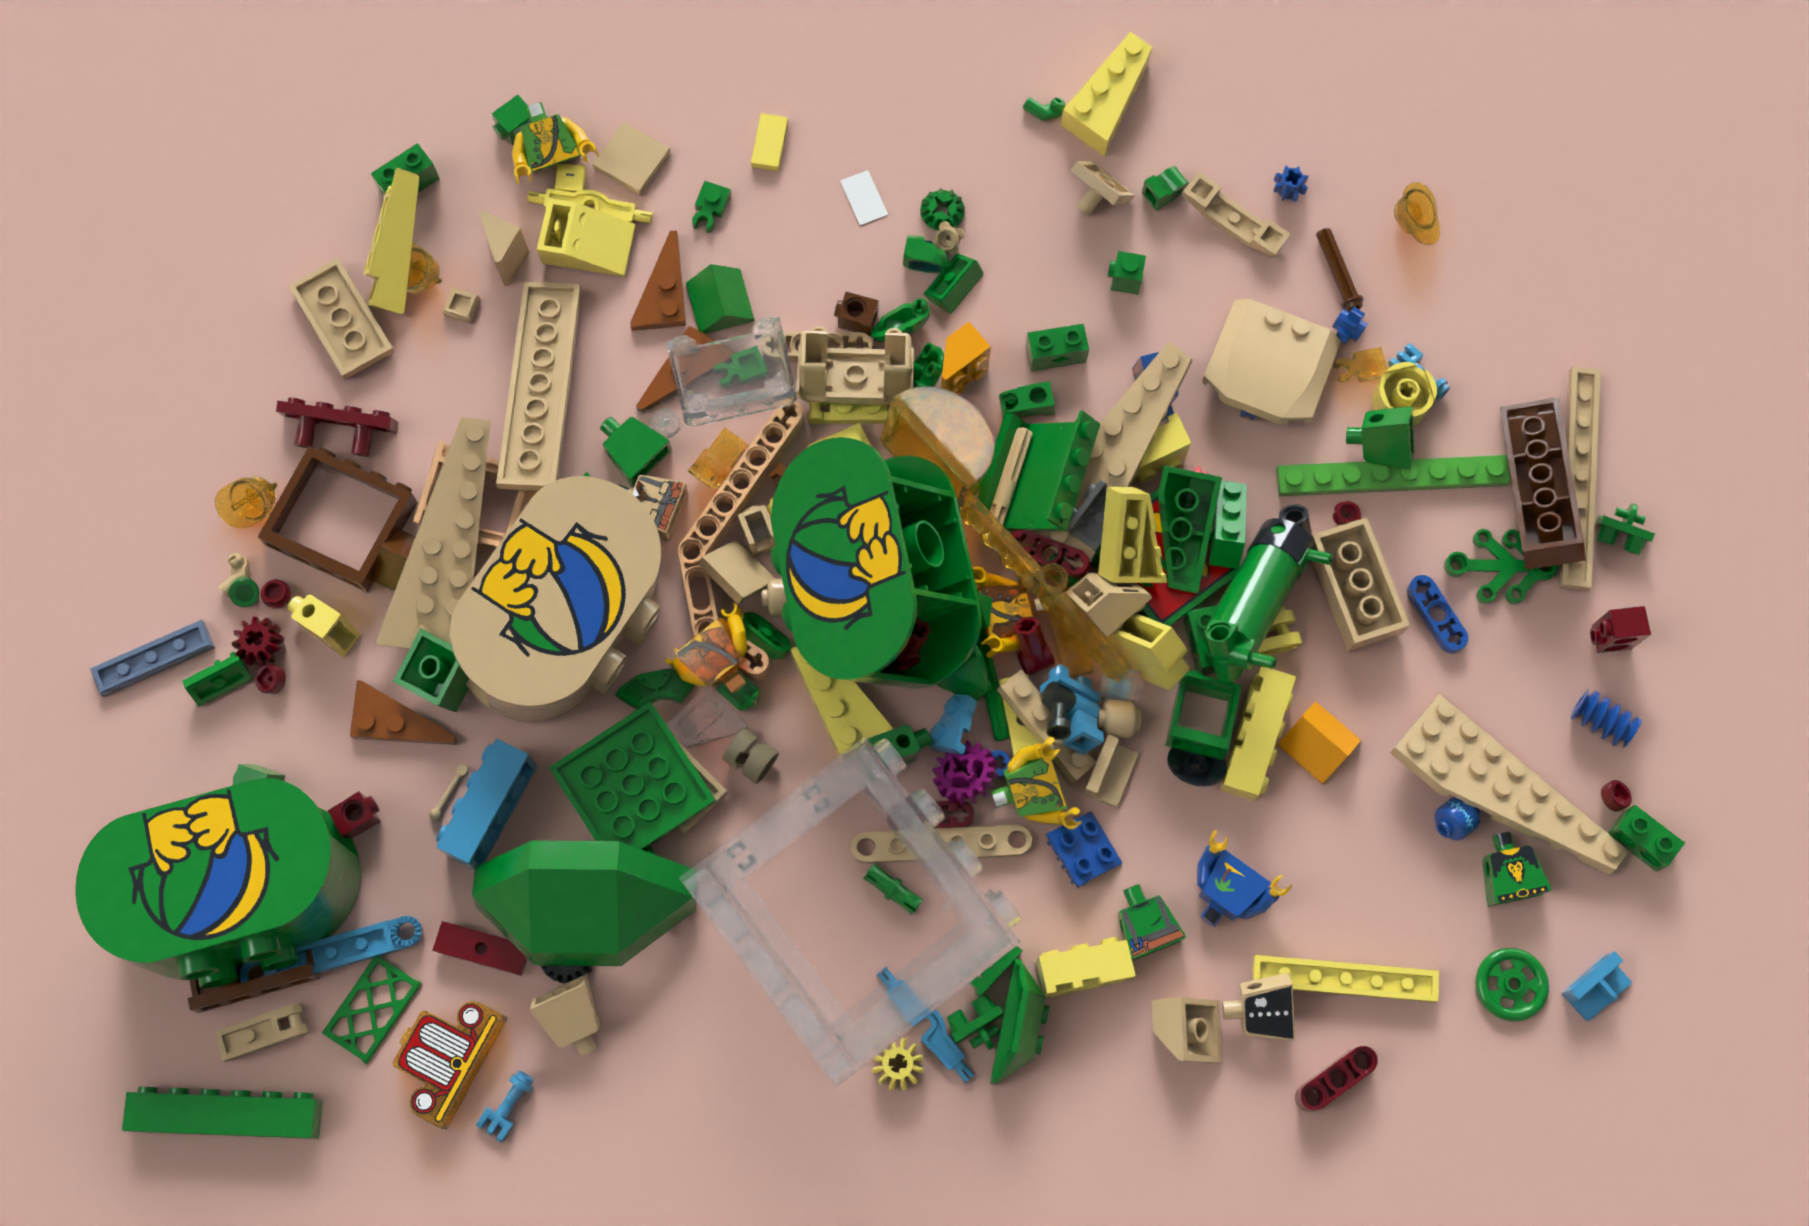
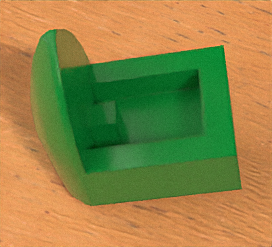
M738 669L729 674L716 688L739 711H749L756 708L759 704L760 689ZM739 675L745 685L735 692L728 682Z

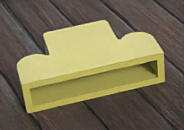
M1134 613L1123 623L1118 631L1106 637L1090 621L1087 622L1101 642L1112 652L1117 654L1120 652L1137 676L1145 681L1170 691L1190 670L1182 658L1188 650L1170 626Z

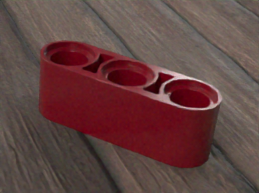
M1359 1046L1346 1052L1297 1089L1295 1094L1297 1106L1306 1112L1318 1111L1327 1106L1376 1069L1378 1057L1375 1051L1367 1046ZM1357 1053H1362L1367 1058V1067L1364 1070L1355 1065L1354 1057ZM1333 1070L1338 1071L1343 1077V1083L1340 1088L1333 1086L1330 1082L1329 1076ZM1308 1088L1315 1090L1318 1094V1102L1315 1106L1309 1105L1305 1100V1092Z

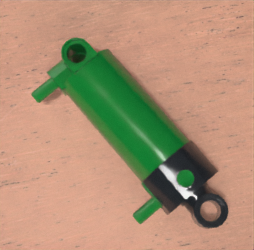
M1288 505L1280 511L1279 518L1266 520L1262 524L1249 546L1239 569L1203 629L1202 638L1210 649L1216 677L1219 680L1226 682L1234 681L1239 678L1244 669L1251 670L1254 665L1270 669L1276 666L1277 660L1275 657L1259 654L1258 650L1309 561L1330 565L1333 561L1331 553L1314 550L1315 544L1311 537L1312 530L1308 510L1302 505Z

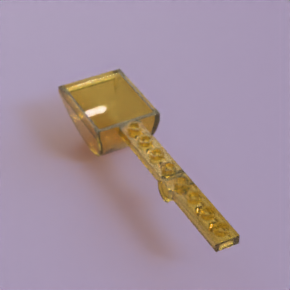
M916 387L905 390L893 397L882 429L880 442L894 457H921L934 462L947 473L954 486L963 521L978 531L983 543L990 548L992 547L999 554L1003 565L1008 569H1012L1020 577V582L1024 588L1032 591L1039 598L1041 606L1047 612H1052L1059 620L1061 628L1067 634H1072L1080 643L1082 651L1087 656H1092L1100 665L1102 673L1118 684L1126 677L1132 666L1063 592L1068 583L1067 571L1056 563H1049L1041 568L977 498V494L994 456L993 435L983 415L963 397L941 388ZM1045 579H1052L1057 586L1048 585Z

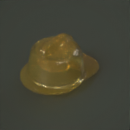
M1412 182L1406 186L1403 196L1395 204L1394 216L1404 232L1412 234L1420 243L1433 245L1438 242L1440 237L1436 201L1426 185L1420 182Z
M412 242L407 292L417 294L431 289L435 284L442 283V279L439 277V263L434 256Z
M259 476L240 478L224 486L217 492L215 497V508L218 515L226 524L239 529L250 527L266 519L271 514V510L276 502L274 490L277 484H270Z

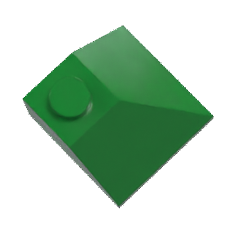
M420 628L393 682L431 703L453 712H457L469 689L466 685L469 678L460 667L454 655L452 645Z

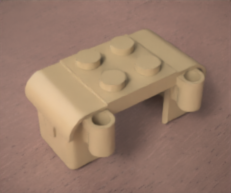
M816 326L811 331H803L798 348L796 390L798 398L808 402L884 405L908 403L913 398L914 347H911V336L908 333H902L897 328H891L885 333V349L828 348V332L822 326Z

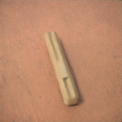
M1022 427L1016 430L984 527V531L989 535L999 536L1001 534L1033 436L1032 431Z

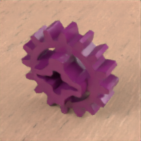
M966 740V748L963 755L945 752L946 756L944 758H936L940 767L932 769L936 776L933 782L941 796H946L950 803H954L957 799L961 805H965L966 799L970 798L974 804L976 803L977 795L980 794L985 798L987 796L985 789H994L995 787L991 779L998 778V773L995 770L998 764L988 748L984 749L979 742L973 747L971 742Z

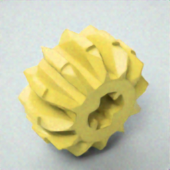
M889 1038L890 1050H887L882 1044L878 1046L879 1051L884 1054V1057L879 1055L872 1056V1061L882 1063V1066L872 1068V1073L884 1072V1075L879 1078L878 1083L882 1085L888 1078L891 1079L889 1084L890 1091H894L896 1081H900L902 1091L907 1090L906 1078L912 1084H917L918 1080L911 1072L922 1074L924 1070L920 1066L913 1065V1063L921 1062L924 1058L923 1055L911 1056L918 1047L916 1044L911 1045L908 1050L904 1049L907 1042L906 1038L901 1039L900 1047L895 1046L894 1038ZM897 1056L904 1058L902 1063H907L906 1069L900 1068L899 1073L892 1071L893 1066L889 1067V1061H895Z

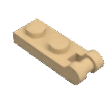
M301 1003L291 1004L214 1031L222 1062H228L287 1040L307 1035L309 1033L307 1024H303L301 1018L303 1013ZM288 1018L291 1027L282 1030L280 1020Z

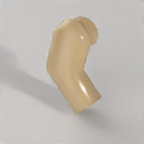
M233 553L229 556L228 564L231 566V576L218 586L227 597H229V585L234 579L249 577L248 559L240 553Z

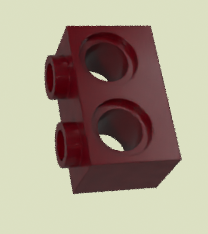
M1645 606L1609 610L1592 624L1590 629V639L1592 644L1596 645L1597 653L1632 650L1651 635Z

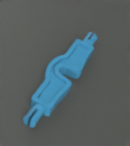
M887 967L882 969L889 980L886 979L881 971L876 976L888 988L886 994L896 1005L907 1024L913 1027L921 1020L929 1019L931 1021V1028L921 1037V1041L941 1060L948 1070L953 1068L964 1083L969 1081L962 1069L970 1078L975 1074L964 1063L965 1055L946 1033V1026L939 1012L931 1005L921 1002L902 979L896 980Z

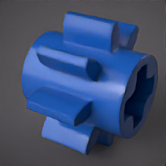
M1286 165L1283 174L1276 173L1274 181L1277 184H1275L1273 192H1278L1282 197V201L1292 199L1296 202L1299 193L1302 195L1306 194L1308 187L1304 184L1307 182L1308 175H1303L1299 166L1297 168H1289Z
M1353 307L1350 312L1345 309L1341 311L1332 327L1338 330L1336 336L1343 343L1346 344L1350 338L1357 342L1368 323L1362 320L1365 313L1356 307Z

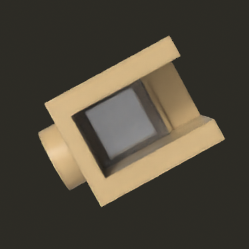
M751 506L745 509L743 513L738 514L740 526L751 554L755 557L771 551L775 541L771 518L766 506Z

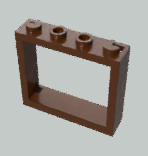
M309 446L260 531L258 538L265 546L368 593L374 583L373 577L380 546L399 530H403L418 501L411 493L412 489L399 482L393 485L386 481L387 478L376 471H371L369 474L360 470L361 466L354 461L345 459L343 462L336 459V455L325 448L320 447L319 450H316ZM318 463L399 499L359 571L279 534Z

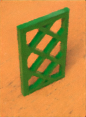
M381 957L373 958L322 1034L360 1058L363 1063L368 1064L422 983L414 980ZM378 964L386 968L388 979L370 983L369 976ZM406 981L412 985L404 999H396L394 983ZM389 984L391 1002L374 1005L371 988ZM366 989L369 1007L351 1010V1003L358 992ZM392 1007L393 1015L384 1027L378 1028L375 1011ZM370 1012L372 1030L355 1033L353 1016ZM347 1017L350 1035L339 1037L332 1030L341 1018ZM373 1035L374 1043L367 1053L364 1054L358 1050L356 1038Z

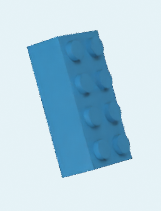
M497 738L493 745L489 744L484 750L481 758L483 761L478 772L474 771L469 777L466 785L468 787L463 799L459 798L455 802L451 812L453 814L448 826L444 825L440 829L436 838L438 842L436 847L441 852L475 870L476 866L486 862L538 767L529 754Z

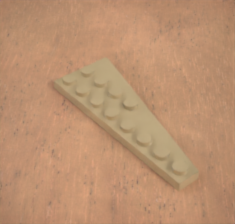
M460 418L378 634L377 646L410 649L420 628L451 644L450 622L453 611L474 579L491 420Z

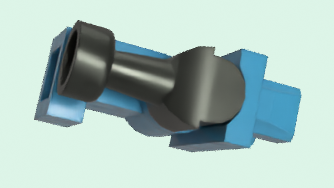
M1061 664L1057 665L1049 671V680L1040 685V693L1043 694L1042 703L1052 711V718L1047 722V735L1057 740L1063 739L1064 746L1085 755L1104 742L1103 732L1097 729V718L1100 711L1097 703L1101 701V694L1091 688L1090 679L1084 676L1072 679L1069 677V668Z

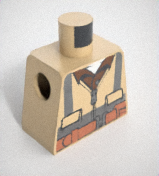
M639 475L634 488L619 484L618 486L629 491L645 506L656 524L659 537L669 541L688 493L686 483Z

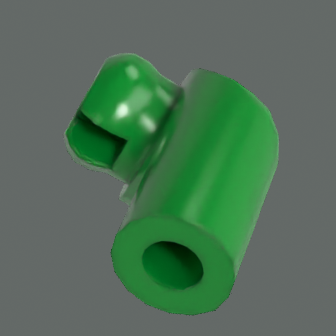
M1029 97L1023 105L1025 111L1042 121L1059 118L1062 116L1063 109L1065 108V102L1061 98H1054L1049 104L1042 105Z

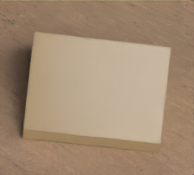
M486 211L479 212L504 286L510 285L529 252L521 228Z

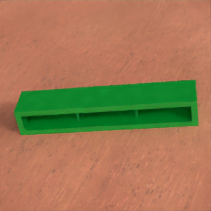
M138 1086V1092H126L122 1131L319 1139L323 1101L313 1099L314 1093L294 1092V1098H282L283 1092L263 1091V1097H251V1091L232 1090L231 1096H220V1090L201 1089L200 1095L188 1094V1088H169V1094L157 1093L158 1087Z

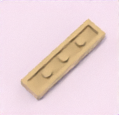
M1020 670L1001 685L997 691L1036 740L1043 744L1049 737L1047 735V722L1052 718V711L1042 703L1041 699L1043 696L1025 673ZM1055 739L1053 744L1048 746L1051 750L1060 749V752L1052 760L1071 783L1077 781L1096 764L1089 753L1082 755L1064 746L1063 739Z

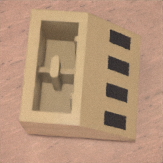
M1087 573L1065 592L1083 616L1106 637L1118 631L1128 618L1134 613L1141 611L1146 603L1152 599V596L1137 583H1113L1098 575V573Z

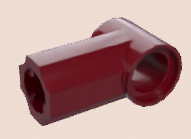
M918 617L916 618L908 643L893 661L895 668L899 671L914 667L921 661L918 652L927 641V636L931 630L928 623L921 621Z
M1024 617L1019 619L1013 628L1020 650L1017 652V656L1025 674L1030 676L1054 665L1055 659L1044 639L1041 625L1037 618Z

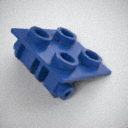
M1092 811L1074 820L1082 822L1075 829H1067L1063 825L1046 834L1049 840L1047 842L1048 846L1051 845L1055 854L1058 855L1057 861L1061 860L1063 863L1061 868L1067 869L1066 872L1071 879L1070 883L1072 885L1075 884L1077 888L1084 886L1091 879L1122 864L1121 859Z

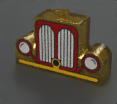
M476 1001L467 1002L459 1008L457 1026L428 1011L420 1012L412 1028L408 1027L404 1031L399 1042L402 1046L393 1061L395 1068L425 1084L424 1087L416 1089L410 1098V1108L417 1117L440 1129H448L508 1017Z

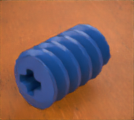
M1588 689L1575 705L1570 719L1574 720L1581 715L1583 716L1581 726H1585L1591 721L1593 723L1592 733L1602 728L1601 739L1605 740L1610 735H1613L1612 746H1616L1622 741L1624 743L1623 748L1626 747L1638 731L1642 720L1636 717L1630 721L1631 712L1626 710L1620 714V705L1615 704L1609 708V698L1605 697L1599 701L1600 693L1593 691L1588 695Z

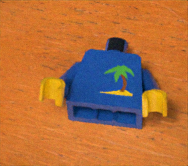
M1217 830L1211 833L1209 846L1205 848L1197 864V886L1201 889L1199 897L1208 903L1200 918L1207 924L1215 927L1223 915L1234 921L1238 917L1247 920L1265 913L1279 899V896H1283L1290 891L1292 883L1286 889H1281L1278 886V881L1284 875H1278L1271 883L1225 850L1229 839L1228 835L1223 843H1217L1214 840Z

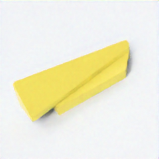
M396 168L392 185L388 186L363 275L374 279L367 302L368 307L403 314L406 303L419 176Z

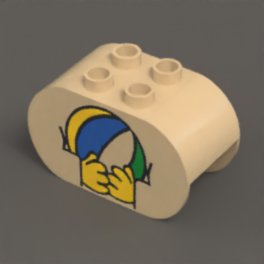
M572 476L547 484L531 498L455 606L450 622L452 649L460 667L469 678L466 683L467 687L490 710L504 717L525 722H539L560 717L580 705L592 688L606 695L625 667L623 662L627 656L620 652L619 649L626 638L638 646L644 641L659 617L656 614L661 605L652 600L661 562V543L652 516L634 495L612 482L595 477Z

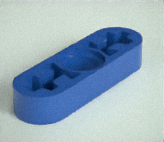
M1426 575L1414 577L1407 586L1408 598L1441 649L1450 654L1458 653L1468 642L1467 631L1433 579ZM1418 585L1420 587H1427L1428 590L1425 592V595L1423 593H1416L1415 589ZM1434 597L1435 600L1431 601L1426 607L1423 605L1427 599L1430 600ZM1433 607L1441 608L1445 613V619L1440 622L1434 621L1430 617V609ZM1448 622L1452 624L1447 629L1445 628L1442 632L1439 630L1440 628L1444 627ZM1450 634L1452 636H1459L1460 639L1457 641V645L1455 642L1449 643L1447 641Z

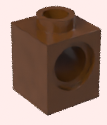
M846 291L843 301H837L834 316L838 317V328L865 333L871 337V331L874 328L879 312V300ZM859 310L862 314L858 317H853L849 315V312Z

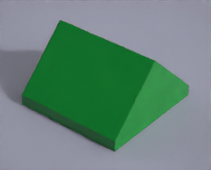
M710 264L686 282L698 330L703 334L755 321L739 268Z

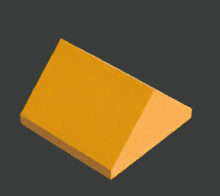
M1315 701L1278 742L1277 746L1317 781L1323 784L1361 740Z

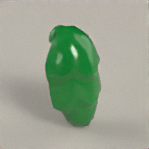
M918 298L913 303L900 305L882 316L871 331L872 338L877 342H885V333L891 328H897L902 333L908 334L918 332L930 317V308L927 301L923 298Z

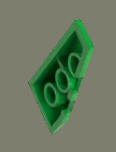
M1164 465L1158 490V503L1168 587L1198 593L1222 477Z

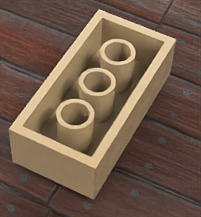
M1366 517L1312 534L1311 537L1315 544L1314 550L1333 555V561L1330 565L1313 562L1347 652L1402 635L1409 628L1410 623L1368 518Z

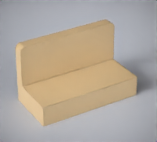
M1108 734L1084 795L1117 807L1138 757V752L1117 744L1119 738Z

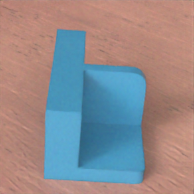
M1615 951L1604 955L1561 993L1585 1021L1591 1020L1609 1003L1615 1002L1618 999V995L1631 984V980L1618 967L1623 960Z

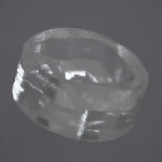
M662 408L653 414L651 426L659 434L666 438H671L680 430V419L674 410Z

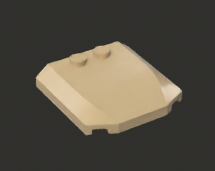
M1252 299L1234 300L1202 383L1205 386L1207 383L1218 392L1217 397L1223 403L1271 422L1288 424L1290 420H1304L1303 424H1309L1341 340L1331 329Z

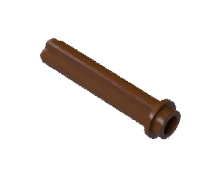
M1324 228L1319 230L1316 236L1344 301L1341 304L1342 308L1348 312L1353 307L1357 309L1362 308L1364 298L1362 295H1358L1331 229Z

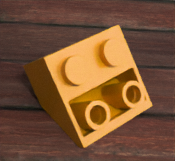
M967 322L946 338L941 382V398L944 401L950 396L953 398L957 397L965 390L966 384L973 379L975 381L980 380L988 372L991 346L970 322Z

